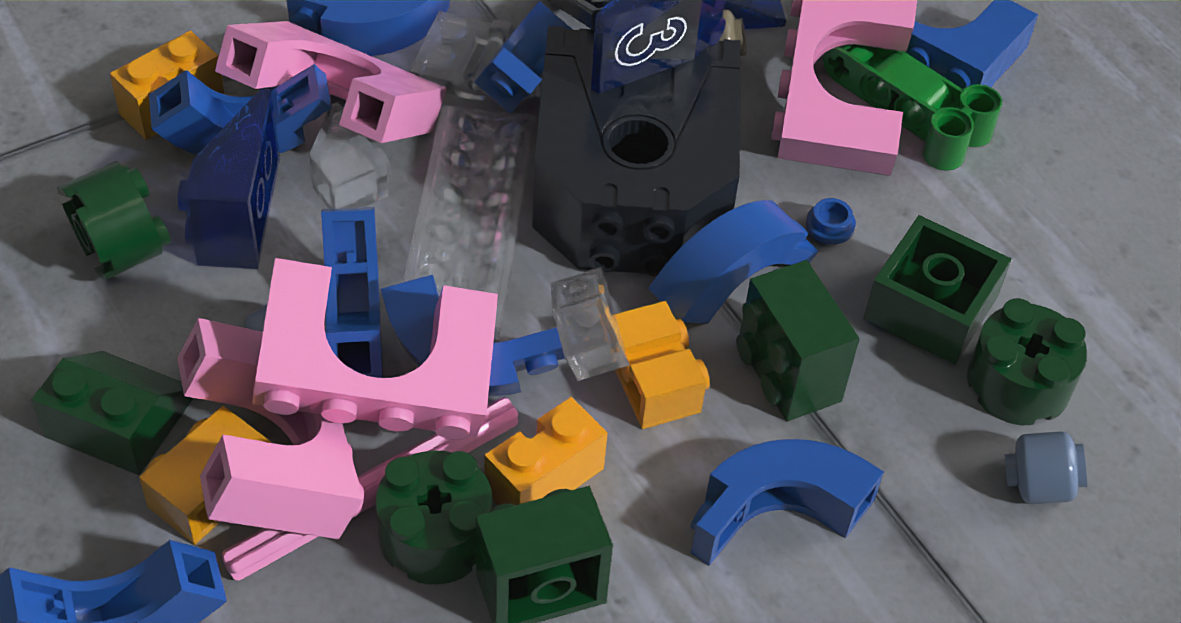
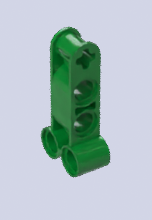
M848 44L832 48L823 55L825 70L835 82L874 108L903 112L901 126L925 141L923 148L924 160L938 170L949 171L959 168L965 160L968 146L982 147L988 144L993 137L1002 107V97L995 89L987 85L976 84L962 89L906 52Z

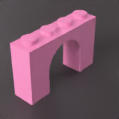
M917 0L792 1L790 16L799 17L797 30L788 28L784 57H790L793 60L791 71L782 69L777 98L786 99L785 112L775 111L771 140L780 141L777 158L891 175L898 155L903 112L849 104L835 98L819 83L813 65L828 50L848 44L906 52L914 29Z
M288 21L227 25L215 72L252 88L259 89L279 86L315 64L326 74L329 94L346 100L339 123L340 126L380 143L414 137L434 131L446 87Z
M275 258L252 404L261 405L267 411L281 415H290L297 411L321 414L324 419L336 423H350L356 419L377 422L382 428L391 431H408L412 428L435 431L438 436L452 440L464 439L468 436L477 437L487 413L498 294L443 285L434 312L430 356L417 369L405 375L393 378H375L360 374L347 367L337 358L326 339L324 318L332 267Z
M198 318L177 358L184 396L239 406L255 411L279 426L293 443L292 446L278 445L222 435L200 475L208 519L339 539L352 517H356L359 514L364 500L363 486L358 481L352 460V447L347 442L342 423L328 421L321 414L297 411L290 415L275 414L267 411L261 405L252 404L263 332Z

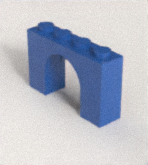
M993 0L975 20L961 27L935 28L915 21L906 53L962 89L976 84L991 87L1028 48L1038 14L1011 0Z

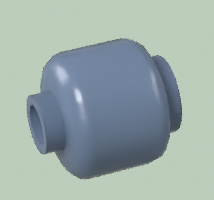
M1067 432L1023 434L1016 440L1015 453L1004 454L1007 487L1018 486L1021 498L1028 504L1073 501L1077 497L1078 488L1087 487L1083 443L1074 444L1073 438Z

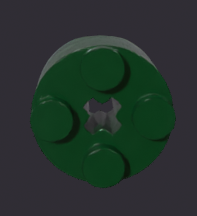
M114 161L57 186L58 194L67 198L70 197L71 199L63 203L62 207L86 256L96 252L102 265L94 269L102 280L105 281L163 253L162 247L171 243V238L164 222L159 215L153 217L150 215L143 200L150 196L144 178L136 167L130 170L127 165L122 166L118 161Z
M1020 298L1008 300L1003 308L995 311L985 321L968 365L967 381L969 387L972 384L979 395L978 403L994 417L1015 425H1034L1036 419L1051 416L1050 420L1058 417L1067 407L1087 362V347L1084 340L1086 331L1077 320L1066 318L1050 308L1031 304Z
M424 451L407 457L395 458L385 468V475L378 486L376 494L380 548L385 560L392 567L394 564L406 572L411 580L430 585L446 584L460 580L473 571V565L476 564V516L487 513L492 509V491L487 477L477 466L476 459L471 454L464 451Z

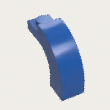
M286 0L290 23L369 56L392 53L420 41L438 26L450 7V0Z
M541 1L532 7L473 82L509 114L542 81L539 76L544 71L548 26L565 27V29L573 30Z
M315 64L276 88L255 96L235 97L218 93L210 89L187 70L149 94L152 130L173 145L199 156L238 138L237 132L246 125L251 124L255 128L265 125L257 138L255 151L256 133L254 129L247 127L239 132L240 139L245 136L250 139L249 151L243 160H249L253 151L254 154L251 160L280 154L305 142L303 126L332 109L326 74Z
M755 201L728 211L697 232L672 256L648 289L661 302H667L672 314L677 319L680 318L683 322L708 324L730 294L757 271L774 264L792 265L807 260L810 264L819 251L805 239L808 236L805 228L791 219L774 201Z
M375 207L322 209L324 266L332 267L326 304V339L331 350L347 367L366 376L383 378Z
M433 274L381 288L389 320L403 348L418 367L430 356L434 312L440 296ZM560 326L509 341L493 343L488 396L520 393L521 389L516 373L518 371L526 369L528 375H537L557 368L559 366L558 360L567 358L566 346Z
M782 439L760 443L743 449L727 458L710 473L705 502L696 512L690 526L695 530L691 554L710 566L747 521L761 513L774 510H790L806 514L846 538L875 501L884 471L852 452L834 445L812 440Z
M168 540L135 567L97 580L68 581L10 567L0 574V623H199L227 602L215 552L173 540Z

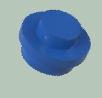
M836 198L820 200L810 209L806 219V228L809 234L814 239L825 244H841L848 241L854 234L856 220L851 207L844 201Z

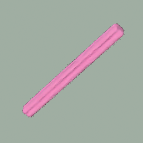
M499 398L487 405L486 417L477 437L468 436L464 439L452 440L434 434L359 475L357 478L364 490L363 505L359 514L376 505L378 486L385 475V468L389 462L398 457H407L424 451H464L468 453L515 427L518 424V412L515 406L512 405L508 398ZM263 528L225 549L221 554L222 561L229 575L234 580H242L319 536Z

